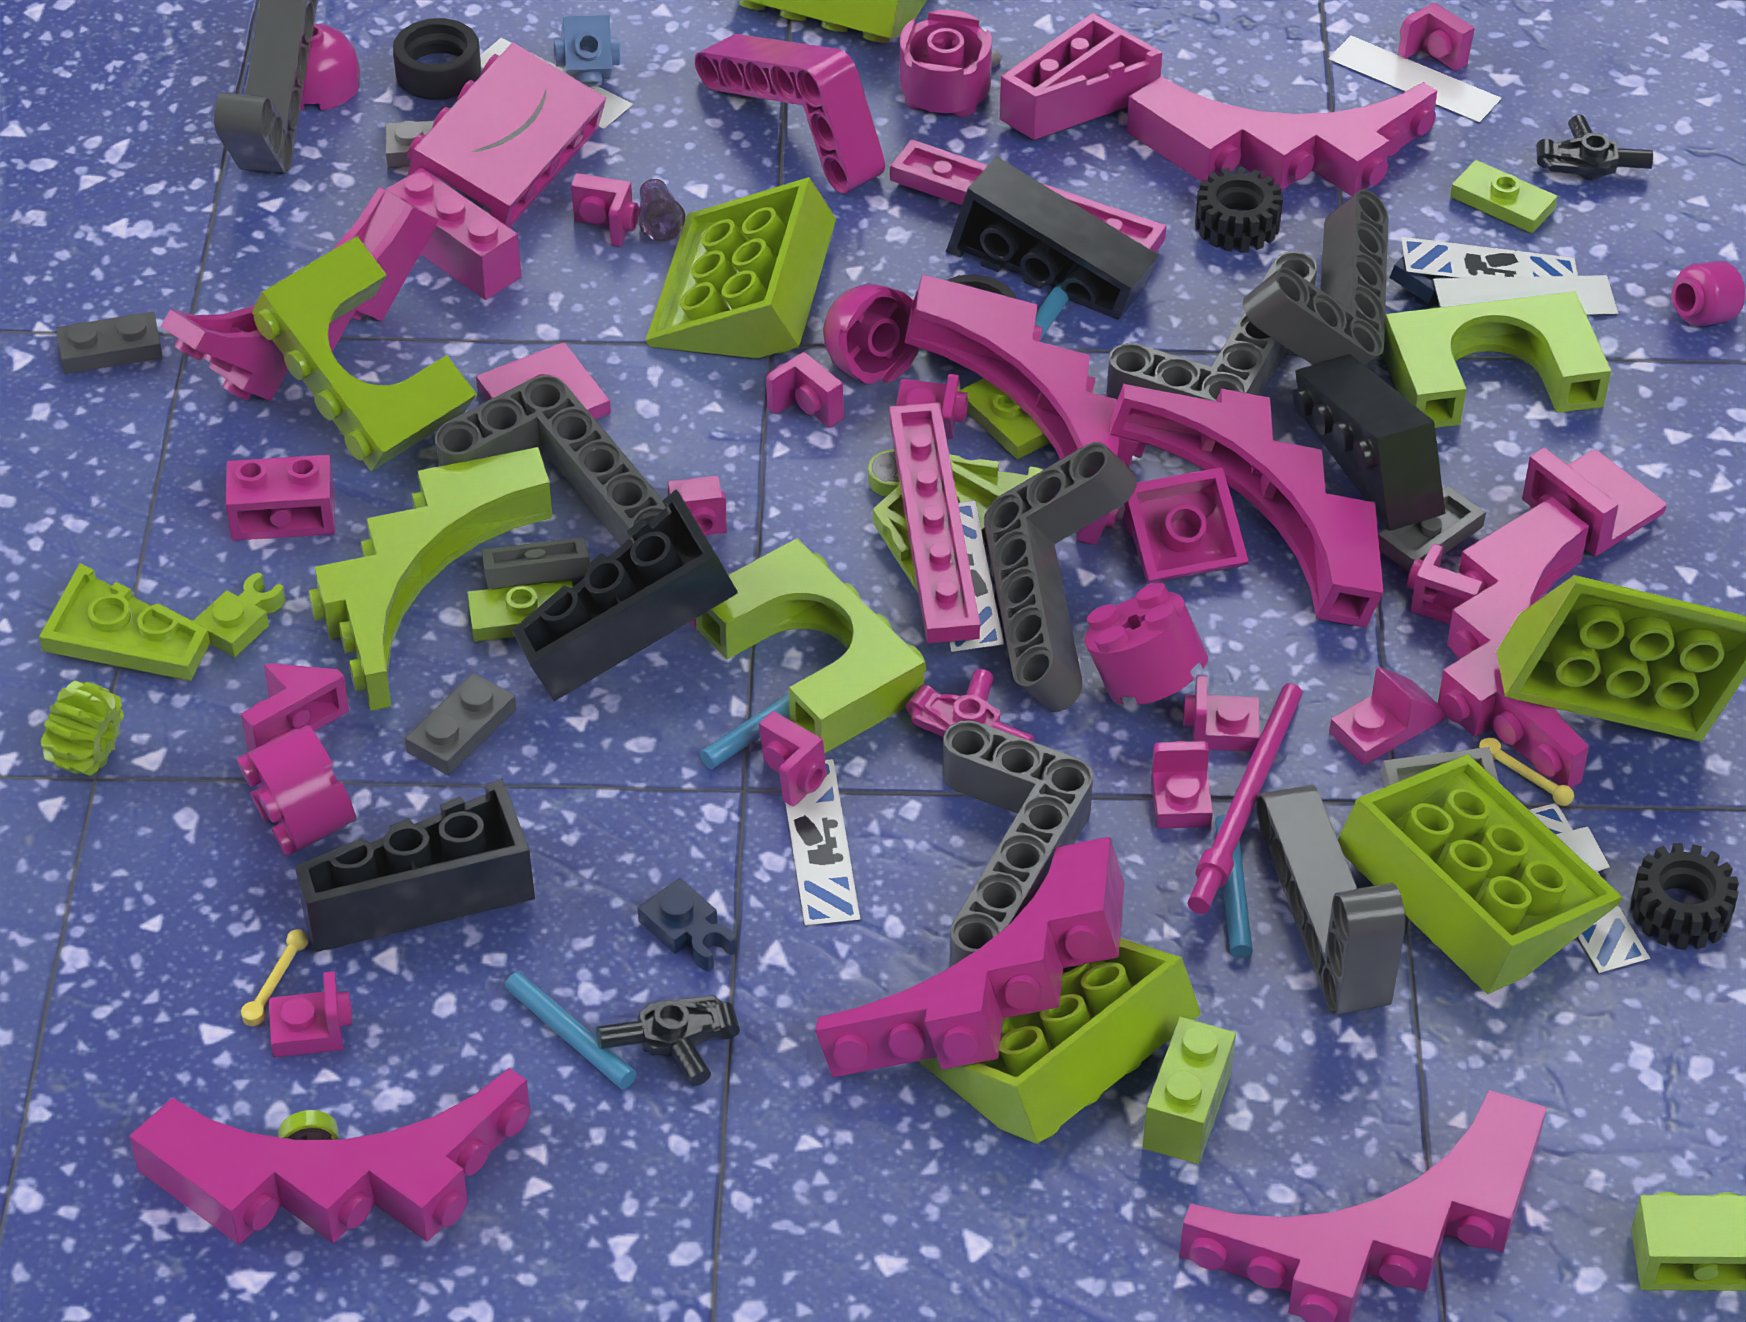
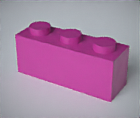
M422 167L386 189L439 220L420 254L483 299H489L522 277L518 233Z

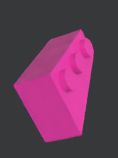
M1091 13L1001 76L999 120L1036 140L1128 107L1130 95L1161 77L1163 52L1100 16Z

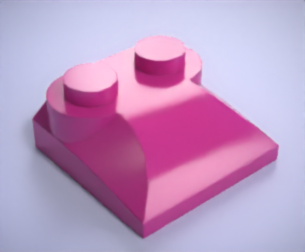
M1223 467L1137 482L1133 495L1124 503L1123 522L1126 530L1133 537L1147 584L1245 566L1249 562Z

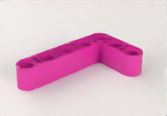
M734 34L696 53L694 59L696 71L702 82L709 89L803 105L824 174L830 185L841 194L848 193L885 171L883 152L860 77L853 60L845 51L836 48Z

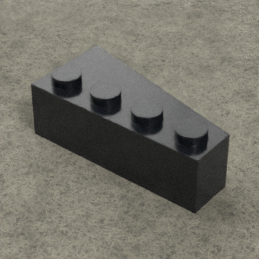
M997 156L967 188L946 249L947 253L960 258L965 252L981 258V266L999 272L1004 267L1024 275V283L1039 289L1046 285L1055 287L1057 283L1061 282L1074 262H1076L1078 265L1061 285V289L1067 294L1068 300L1118 320L1146 287L1159 256L1141 243Z
M1351 354L1295 370L1298 389L1293 390V402L1298 415L1305 419L1364 499L1369 502H1375L1376 515L1388 531L1446 514L1434 420Z
M677 489L663 500L666 508L650 522L642 518L627 531L630 539L608 558L601 553L586 566L588 571L585 577L573 588L568 586L561 587L511 630L530 666L554 702L738 594L718 556Z
M503 778L485 785V795L466 803L459 796L440 804V814L414 824L410 818L389 826L390 831L385 837L369 843L360 838L296 865L295 869L303 915L314 951L319 952L534 900L535 892L530 850Z

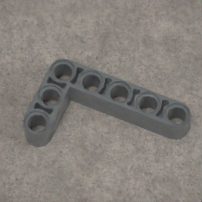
M318 0L260 1L245 94L221 92L217 97L214 111L215 131L240 169L287 173L290 169Z
M1361 189L1326 217L1323 235L1321 289L1296 272L1281 267L1244 297L1243 309L1249 320L1258 329L1312 365L1351 354L1363 365L1367 366L1383 353L1389 217L1387 209L1380 198L1369 190Z
M1285 252L1274 260L1263 279L1265 281L1275 271L1283 267L1296 272L1315 285L1318 266L1316 261L1304 252ZM1244 311L1212 367L1140 344L1125 343L1116 346L1109 355L1106 394L1107 397L1118 399L1123 385L1127 384L1211 401L1217 400L1221 388L1262 396L1288 348L1258 329L1249 320Z
M551 375L534 377L445 422L435 433L438 467L538 447L620 546L630 539L627 531L643 518L650 522L666 508L662 498L561 379Z
M1092 442L1000 495L990 504L984 516V525L1013 677L1018 685L1051 712H1060L1069 708L1077 700L1082 690V675L1055 544L1123 505L1133 495L1137 486V477L1134 472L1101 442Z
M970 720L952 724L945 731L943 738L944 781L957 792L1015 812L1017 816L952 923L950 930L949 967L989 942L1006 928L1034 898L1049 873L1056 847L1075 844L1089 820L1092 802L1093 773L1086 762L1074 756Z
M1314 785L1258 794L1256 807L1260 830L1330 1012L1333 1015L1391 1005L1405 932V911L1397 886L1394 883L1357 889L1320 794Z

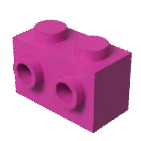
M330 455L227 461L226 510L232 541L335 534V487Z

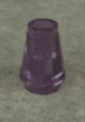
M650 179L645 181L639 191V227L646 236L655 241L665 242L672 240L678 236L684 226L685 211L662 180Z

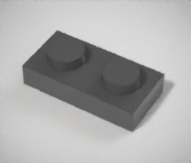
M154 311L56 327L64 374L163 358Z
M1447 485L1443 488L1446 514L1392 531H1388L1385 528L1378 533L1379 551L1410 573L1414 561L1417 558L1424 560L1433 543L1443 546V556L1484 527L1486 512Z
M585 537L481 550L487 589L571 579L573 583L580 577H585L588 571L586 566L590 563Z
M473 672L405 737L406 752L449 776L516 711L515 695Z

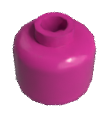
M1709 261L1691 264L1682 269L1675 279L1671 296L1675 310L1685 322L1692 326L1703 327L1726 323L1736 318L1743 309L1746 293L1743 278L1735 266L1727 261Z

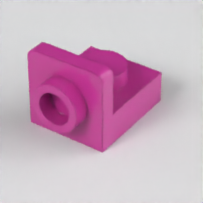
M1434 2L1415 13H1411L1404 19L1400 27L1401 37L1398 54L1406 59L1422 50L1452 70L1457 71L1468 64L1475 27Z
M576 173L571 184L574 221L610 227L611 245L621 247L628 230H635L639 216V205L632 201L631 182Z
M802 352L786 363L778 365L767 374V408L774 414L797 402L806 414L814 415L828 428L844 419L843 383L805 352Z
M949 374L947 384L901 379L896 406L940 403L946 439H953L956 422H965L968 407V393L961 392L959 375Z
M718 476L668 481V496L676 489L678 490L704 535L727 533L726 499L724 491L720 488Z
M1433 543L1425 559L1417 558L1409 573L1407 588L1414 590L1411 612L1451 624L1453 609L1481 593L1483 581L1441 568L1443 546Z
M1196 675L1195 695L1185 694L1183 706V726L1193 727V742L1205 741L1208 743L1209 750L1254 752L1259 741V697L1207 695V675Z
M772 711L759 723L763 759L773 770L780 773L783 801L793 807L808 793L815 792L827 776L823 739Z
M1175 741L1154 744L1151 784L1156 828L1211 827L1213 811L1207 772L1209 761V746L1207 742Z
M335 971L323 973L324 992L269 998L271 1046L274 1058L343 1050L342 1026L352 1025V1010L349 991L338 992Z

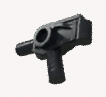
M1575 115L1568 122L1574 139L1554 143L1551 139H1541L1536 144L1537 164L1540 167L1547 168L1550 172L1579 174L1585 179L1594 180L1602 176L1614 174L1617 167L1652 169L1653 150L1618 148L1616 141L1608 139L1603 134L1593 133L1584 115Z
M715 995L648 1003L645 1009L639 1012L638 1021L596 1027L599 1049L642 1044L643 1051L649 1052L651 1055H673L692 1086H699L705 1083L711 1076L710 1070L700 1057L695 1046L710 1038L730 1039L737 1036L740 1032L733 1004L722 1002Z

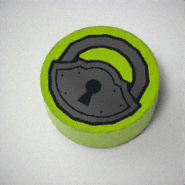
M894 449L877 453L871 458L868 465L869 485L874 492L884 497H887L900 485Z
M304 1110L287 1117L278 1129V1137L292 1140H339L338 1126L335 1119L329 1114L317 1110Z

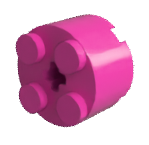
M936 10L929 12L928 19L916 24L915 19L908 22L900 35V87L905 96L906 105L914 110L924 109L936 113H953L960 117L973 114L977 109V104L987 96L991 88L992 36L987 29V32L979 27V20L973 15L956 10Z
M1163 583L1147 585L1139 590L1134 598L1116 606L1108 604L1098 607L1087 617L1090 628L1085 635V645L1110 698L1115 703L1124 705L1122 697H1134L1138 705L1166 698L1180 691L1194 680L1190 671L1199 661L1203 669L1208 662L1207 650L1183 598L1176 593L1168 592Z
M304 725L298 729L295 728L236 758L238 766L249 786L252 788L258 785L259 787L250 792V795L264 822L271 820L272 823H278V825L271 829L286 857L356 821L357 817L342 781L338 783L330 767L333 763L309 725Z

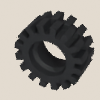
M1237 167V174H1231L1229 168L1221 169V177L1215 172L1208 175V181L1203 180L1200 183L1197 192L1196 230L1200 229L1199 235L1203 240L1210 237L1209 244L1214 247L1224 243L1225 251L1232 252L1233 246H1240V252H1249V245H1253L1256 250L1264 248V241L1269 244L1275 240V234L1278 235L1280 230L1283 195H1281L1282 189L1279 184L1273 186L1274 179L1270 176L1261 179V172L1253 170L1251 175L1245 174V168ZM1232 209H1244L1247 211H1236Z
M1673 843L1671 853L1663 845L1655 849L1654 857L1648 853L1643 858L1642 865L1639 866L1630 909H1634L1632 917L1636 924L1644 922L1642 927L1644 934L1650 937L1655 931L1658 932L1657 943L1667 946L1669 938L1677 940L1676 949L1681 950L1687 949L1688 941H1693L1695 948L1701 949L1706 947L1707 939L1713 944L1721 940L1722 932L1727 933L1731 924L1739 891H1737L1739 882L1737 876L1731 877L1733 868L1728 862L1718 866L1719 854L1711 851L1707 857L1700 855L1702 846L1693 844L1691 852H1684L1683 843ZM1676 888L1689 890L1699 895L1705 902L1699 904L1681 903L1669 897L1664 891Z

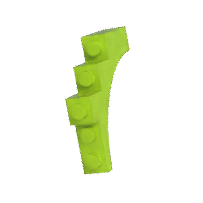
M538 447L419 470L420 492L411 494L414 509L367 518L369 539L361 541L363 557L315 567L318 588L308 590L314 620H325L329 639L341 637L345 654L355 652L357 659L349 660L355 692L365 690L370 711L392 707L388 684L391 646L404 614L421 590L448 564L477 545L514 528L552 518L550 482Z

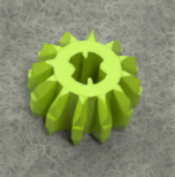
M74 680L67 688H62L58 692L55 704L50 705L48 719L43 723L45 733L41 738V746L44 747V760L55 764L57 768L77 775L81 773L92 776L99 768L105 766L108 755L111 751L115 750L116 739L121 734L119 728L124 718V712L121 709V697L111 693L109 689L91 682L83 683Z

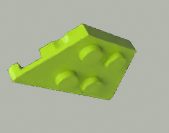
M949 454L958 503L976 502L983 542L987 539L984 516L990 504L1000 495L1043 471L1040 468L1030 466L1028 475L999 471V462L984 459L966 460L960 456ZM899 485L873 508V525L918 592L902 493Z

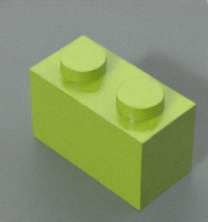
M1179 1017L1146 1106L1143 1149L1199 1165L1231 1076L1236 1032Z
M1673 1192L1640 1195L1631 1227L1640 1290L1746 1291V1196H1739L1731 1192L1715 1195H1678Z

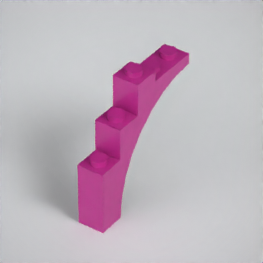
M1161 76L1129 96L1127 133L1201 182L1203 180L1208 181V175L1213 172L1221 177V169L1229 168L1230 172H1232L1240 165L1251 173L1253 170L1260 171L1261 179L1270 176L1274 179L1273 186L1279 184L1283 190L1295 181L1302 180L1313 171L1353 196L1359 190L1367 189L1381 182L1388 170L1387 157L1393 156L1401 147L1419 135L1426 134L1431 129L1436 119L1437 90L1422 82L1398 96L1365 107L1328 113L1290 114L1257 111L1224 104L1190 92Z
M380 186L359 219L335 248L358 236L387 276L374 297L329 324L328 340L331 351L334 350L351 318L360 321L362 316L366 314L383 321L439 222L437 218ZM255 305L215 315H193L170 309L161 327L178 338L174 344L177 349L201 361L204 358L211 363L209 368L225 378L222 387L234 395L247 401L252 394L269 401L272 400L287 374L288 368L284 361V355L273 340H267L256 327L254 315L252 314Z
M922 274L910 308L904 343L942 355L976 372L1006 393L1035 421L1055 448L1060 460L1092 442L1105 444L1128 467L1133 456L1142 457L1146 443L1110 434V417L1118 399L1093 393L1095 377L1088 376L1090 355L1040 342L1042 327L1035 325L1038 304ZM1119 507L1076 532V540L1097 545L1104 527L1112 528L1114 526Z
M1123 385L1110 417V434L1153 445L1185 458L1204 470L1223 467L1227 484L1249 500L1274 525L1297 557L1311 590L1316 619L1367 627L1383 595L1375 502L1327 494L1325 492L1321 449L1273 441L1269 397L1221 388L1217 400L1211 401L1138 386Z
M1551 497L1462 551L1459 573L1483 581L1481 593L1453 609L1447 646L1452 649L1459 660L1443 669L1438 704L1451 721L1459 723L1474 737L1486 729L1492 728L1504 743L1512 745L1532 762L1543 776L1549 777L1559 786L1566 785L1573 788L1582 782L1589 745L1561 718L1555 708L1505 697L1496 653L1517 616L1544 597L1556 581L1582 562L1589 525L1555 498Z
M1110 836L1056 847L1049 873L1027 906L1006 928L989 942L947 970L902 992L872 1003L818 1017L815 1032L832 1078L936 1057L941 1069L998 1059L1003 1018L1058 1008L1063 968L1119 957L1125 882Z
M508 1068L483 1089L466 1100L434 1117L390 1132L343 1140H292L249 1133L208 1119L176 1099L171 1098L129 1137L139 1172L238 1245L255 1230H261L266 1227L274 1218L277 1209L281 1206L331 1243L338 1240L348 1229H354L362 1224L374 1205L428 1242L440 1229L453 1225L460 1218L468 1204L465 1176H471L478 1172L485 1164L490 1152L506 1137H513L521 1131L530 1115L527 1080Z
M1489 1090L1473 1124L1448 1155L1416 1180L1376 1200L1342 1210L1320 1214L1275 1217L1234 1214L1190 1204L1183 1221L1179 1257L1191 1260L1205 1269H1220L1251 1279L1255 1284L1264 1288H1279L1291 1292L1288 1313L1302 1317L1307 1322H1350L1367 1274L1380 1277L1387 1283L1397 1287H1411L1426 1292L1445 1235L1460 1239L1472 1247L1489 1248L1501 1253L1504 1252L1539 1144L1547 1107Z

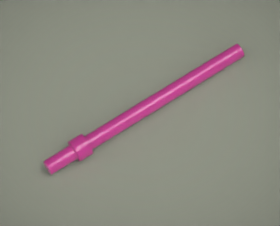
M1287 683L1283 685L1211 848L1203 852L1196 867L1197 881L1187 902L1188 907L1195 913L1205 914L1209 911L1218 888L1223 887L1227 883L1233 870L1234 861L1232 855L1302 697V690L1295 684Z

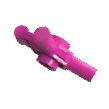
M977 669L973 672L967 694L964 696L939 694L932 687L921 685L906 705L914 725L944 737L945 731L952 724L970 720L1034 742L1033 735L1000 722V710L992 707L987 702L994 678L989 671L984 669Z

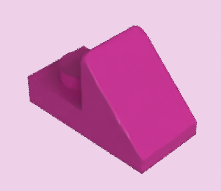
M274 663L265 664L264 672L269 698L256 703L252 708L241 713L247 750L250 752L304 725H309L315 731L348 713L349 706L344 675L338 669Z
M1378 667L1375 671L1372 695L1332 717L1329 733L1361 764L1366 765L1446 718V715L1441 706L1412 679Z

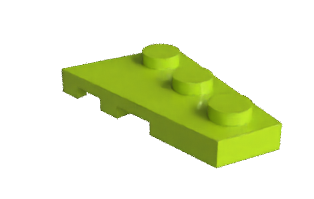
M79 563L39 635L41 648L44 652L189 681L192 680L210 645L209 632L206 627L159 603L149 605L133 597L131 589L118 582L110 585L96 578L95 571L82 563Z

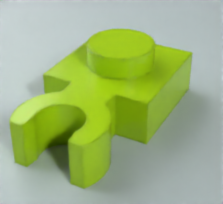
M259 572L252 574L245 580L243 585L244 591L239 596L226 590L193 620L208 629L210 645L234 658L269 626L267 614L279 610L286 600L284 587L279 583L272 590L262 593L265 586L263 574Z

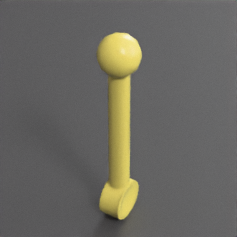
M1485 738L1481 740L1479 748L1490 747L1493 760H1498L1552 794L1553 800L1557 805L1567 806L1572 803L1574 792L1569 786L1554 784L1501 750V744L1497 739Z
M295 929L287 935L286 944L288 946L255 1001L248 1002L242 1007L241 1015L246 1025L258 1026L265 1020L264 1006L297 951L304 950L308 945L309 939L303 930Z

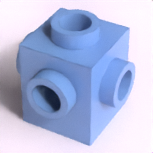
M610 15L563 16L561 26L562 39H554L555 67H564V73L588 87L601 85L603 79H610L613 69L612 65H620L619 37L611 38ZM583 51H589L591 54L584 53Z

